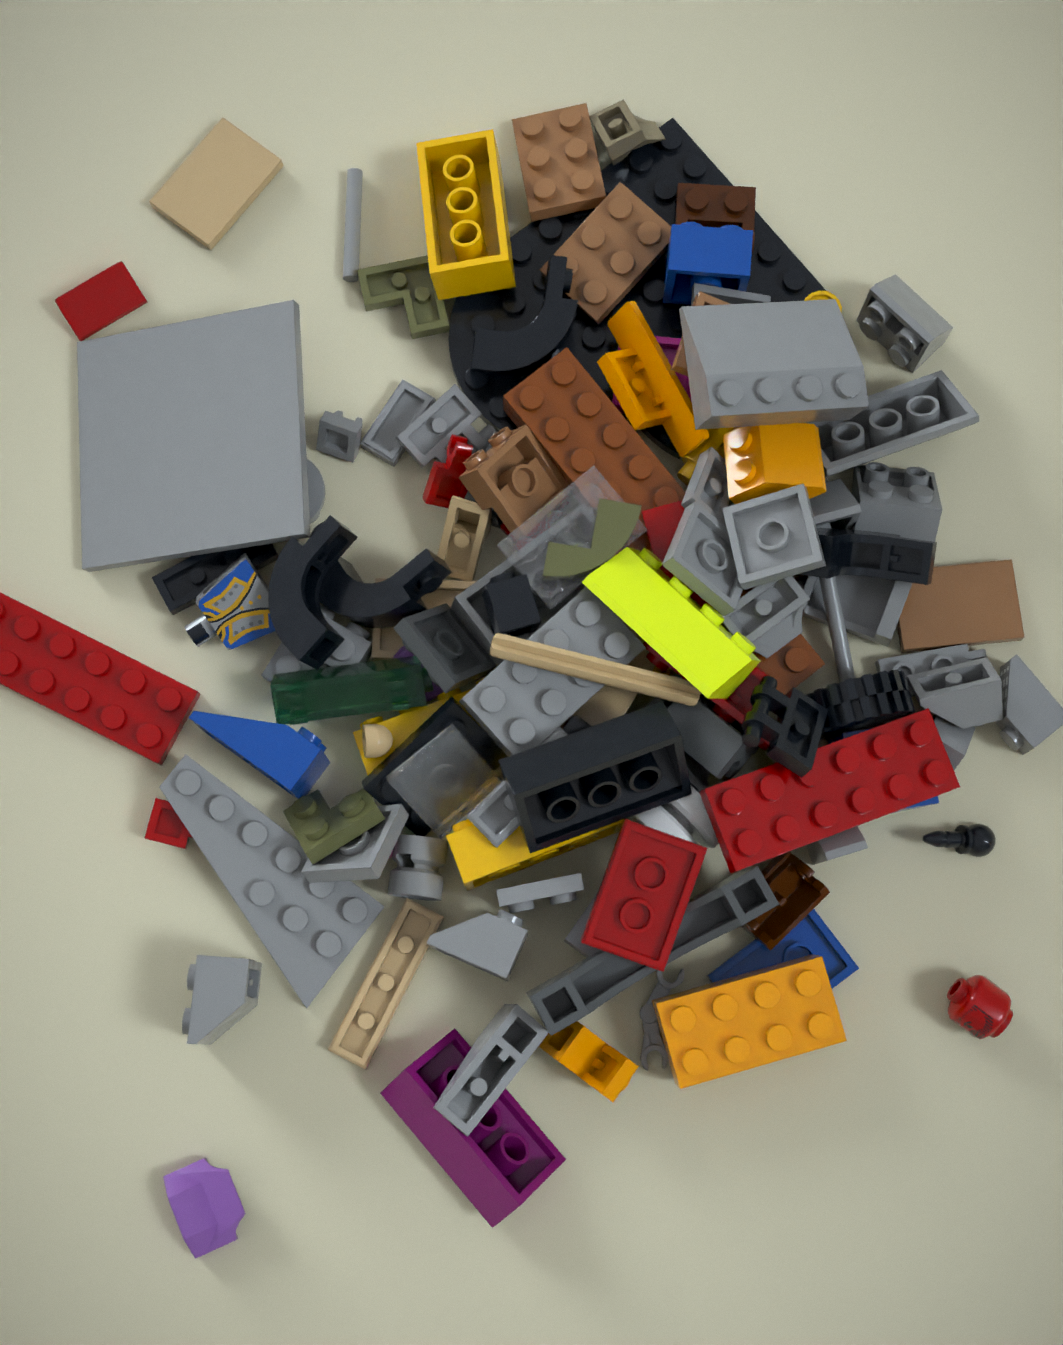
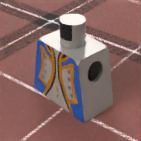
M246 553L237 558L196 596V604L203 615L187 624L185 629L197 647L218 635L226 648L231 650L275 631L269 611V587Z

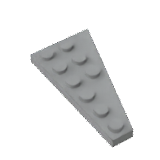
M185 754L159 788L307 1009L384 906L352 881L309 883L301 872L308 857L299 841Z

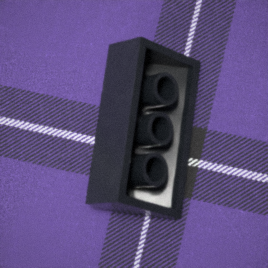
M663 701L498 760L507 792L530 854L692 794L682 736Z

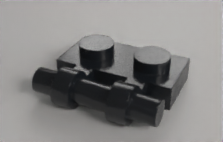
M764 676L760 684L755 686L750 698L752 709L746 713L742 723V730L744 732L742 742L748 747H756L759 745L761 738L770 742L766 755L802 778L812 770L828 709L794 687L784 695L776 689L777 681L775 678ZM769 711L778 716L777 720L768 716Z

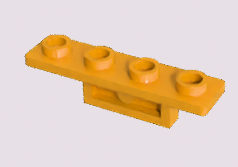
M635 301L626 302L607 323L621 350L605 353L597 363L633 429L640 430L662 424L678 454L681 457L687 456L709 438V433L707 429L695 430L691 400L676 373L671 370L672 366Z

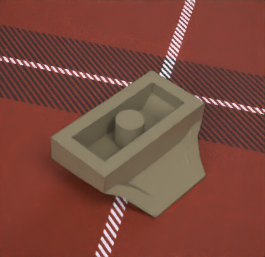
M624 99L589 116L613 166L622 161L632 150L649 143L666 140L656 122L635 116Z

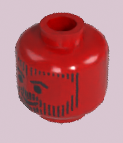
M974 975L967 980L959 978L947 993V998L950 1000L948 1007L949 1018L975 1038L984 1039L988 1036L995 1038L1011 1022L1013 1011L1010 1009V996L983 975Z

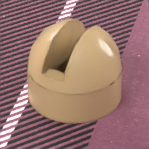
M363 725L364 757L377 758L385 755L392 747L393 737L391 732L383 725Z

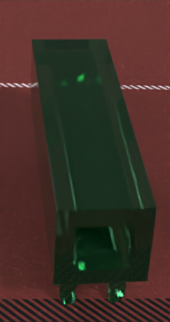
M416 656L325 667L318 670L310 669L274 674L270 685L276 723L284 725L308 723V721L390 710L392 712L409 710L412 707L427 706L426 692L434 691L433 682L428 675V671Z

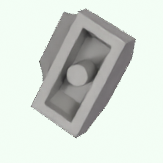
M793 576L759 585L739 599L736 609L723 616L725 620L721 625L732 635L736 631L740 632L756 646L754 652L769 658L803 632V609L810 598Z

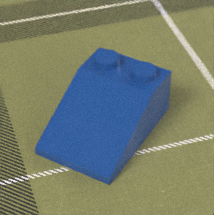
M193 711L189 716L203 732L296 799L309 793L331 763L324 754L327 747L321 743L322 740L304 727H301L296 732L284 724Z

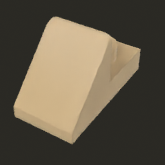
M454 495L450 500L437 556L443 559L452 571L449 575L450 577L463 581H473L484 541L491 531L492 507L482 510L478 503Z

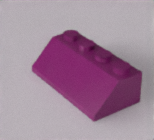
M454 1028L404 1069L380 1094L493 1228L521 1206L566 1159L506 1088L468 1137L433 1108L471 1049L470 1045Z

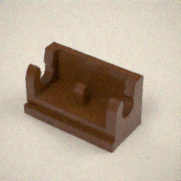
M791 851L776 856L761 871L779 905L742 926L746 932L770 951L830 893L821 881L812 876L815 873L814 870L793 855Z

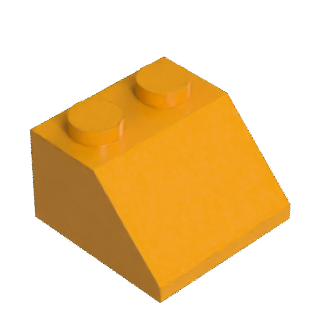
M792 423L746 426L723 434L728 495L734 504L803 483L807 488L809 499L827 492L819 431L815 424Z

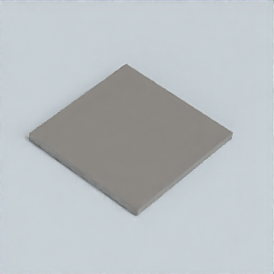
M294 300L77 342L83 570L88 572L284 542L289 541L292 536L296 539L309 538L311 536L300 310L297 302Z

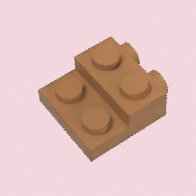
M526 424L512 431L507 426L488 439L492 447L487 452L481 449L463 462L467 470L459 477L480 508L485 510L492 507L515 540L525 537L572 491L570 485Z

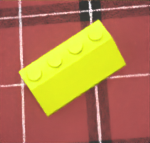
M626 547L582 581L592 593L707 699H728L761 662L752 653L756 646L738 631L734 635L727 631L721 625L725 620L724 617L709 604L705 603L701 607L690 597L694 591L676 576L670 579L659 569L663 562L645 547L641 551Z

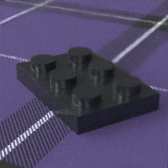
M451 696L362 781V786L381 805L402 804L409 814L405 826L416 836H426L500 766L498 760L508 756L467 710Z

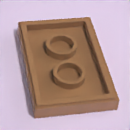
M1012 559L933 567L931 584L912 583L897 623L901 653L933 650L961 644L972 646L1021 641L1024 638Z

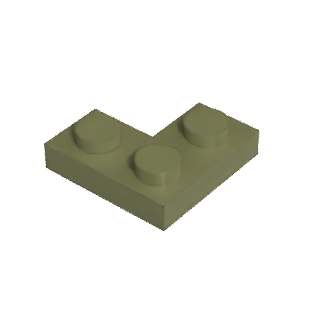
M428 255L357 270L366 312L404 304L412 339L449 332L450 326L444 299L438 300L429 273Z
M317 789L309 795L300 797L292 806L283 811L312 864L317 863L385 820L372 796L365 789L347 795L339 804L331 809Z

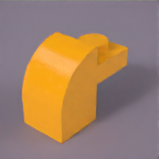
M578 1021L552 1036L548 1033L539 1046L612 1102L628 1086L632 1075L639 1067Z

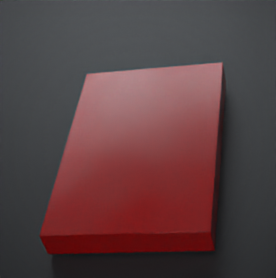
M624 818L580 940L581 943L664 972L708 848Z

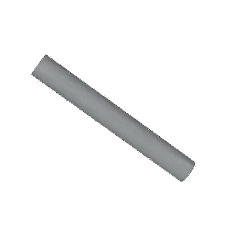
M358 168L347 170L343 280L347 282L358 281L357 270L359 269L363 171Z
M836 576L828 579L819 577L839 683L846 679H855Z

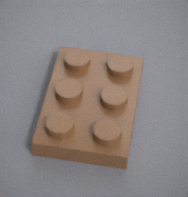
M587 103L512 119L531 222L593 209L606 198Z
M619 182L553 254L567 257L566 268L573 269L570 293L563 292V294L569 299L578 300L577 306L599 325L668 250L671 226L624 184ZM548 261L540 269L541 274L545 278Z

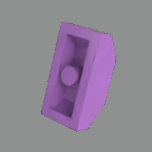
M203 1158L163 1176L170 1206L183 1239L195 1259L238 1239L236 1229L246 1213L228 1169L211 1166L207 1158Z

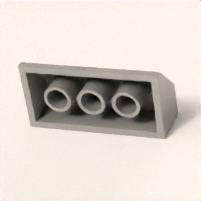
M940 370L868 396L869 407L850 420L808 423L815 424L819 431L824 475L826 478L978 423L979 415L945 373Z

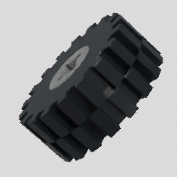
M902 670L881 671L873 675L870 673L859 678L846 679L844 682L827 685L826 688H819L814 690V693L807 694L808 697L828 709L820 740H829L846 732L872 729L915 713L905 673Z

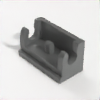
M700 699L694 706L673 702L667 709L681 733L684 751L718 779H721L724 775L729 779L733 778L751 755L755 754L759 749L758 746H746L742 742L743 734Z

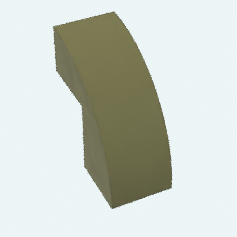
M599 498L590 549L548 542L542 580L568 581L589 575L610 560L628 542L637 524L642 505Z

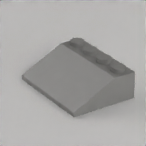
M836 299L682 306L679 309L695 430L850 420L869 407L864 367Z

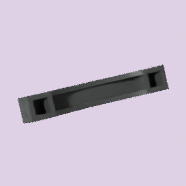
M758 866L744 868L689 899L667 964L701 945L743 926L779 905ZM600 950L526 992L546 1030L552 1036L590 1014L623 990L656 971V969Z

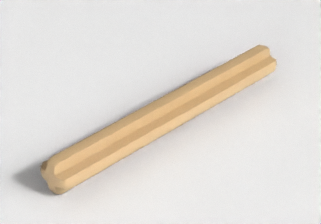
M496 633L491 641L490 655L492 657L688 706L696 705L700 698L701 692L685 679L502 633Z

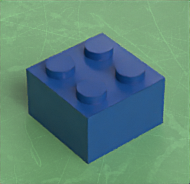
M684 222L680 225L672 224L666 256L663 303L691 305L692 286L694 283L746 292L751 272L753 230H743L736 225H725L720 228L703 227L696 222Z

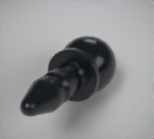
M973 824L969 827L959 825L955 831H934L925 834L923 841L935 847L954 848L958 854L969 853L972 856L982 857L988 855L994 849L996 838L988 826Z

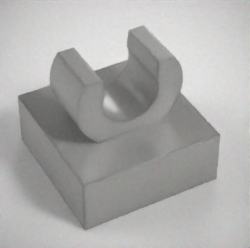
M338 410L335 413L325 411L319 421L316 450L353 463L359 453L363 426L362 418L357 417L354 421L342 417V411Z

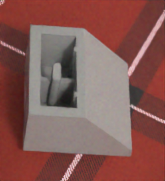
M896 274L876 283L869 290L856 320L862 332L869 339L877 340L888 350L890 358L897 365L906 367L912 373L945 343L953 329L942 316Z
M877 462L854 467L852 495L860 504L862 513L851 530L896 534L904 538L935 542L942 514V505L934 472H929L921 467H908L907 469L889 468L887 465Z
M197 955L196 964L190 965L187 976V989L193 990L191 1008H185L182 1020V1033L188 1035L187 1044L211 1045L258 1005L261 962L244 958Z

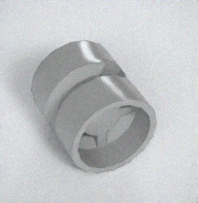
M400 835L393 848L392 859L397 863V868L390 871L388 895L416 900L441 901L444 877L439 873V868L446 865L448 841L425 836Z

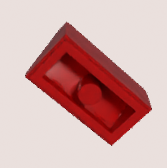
M120 261L56 298L55 303L79 341H83L146 304L147 300L124 263Z

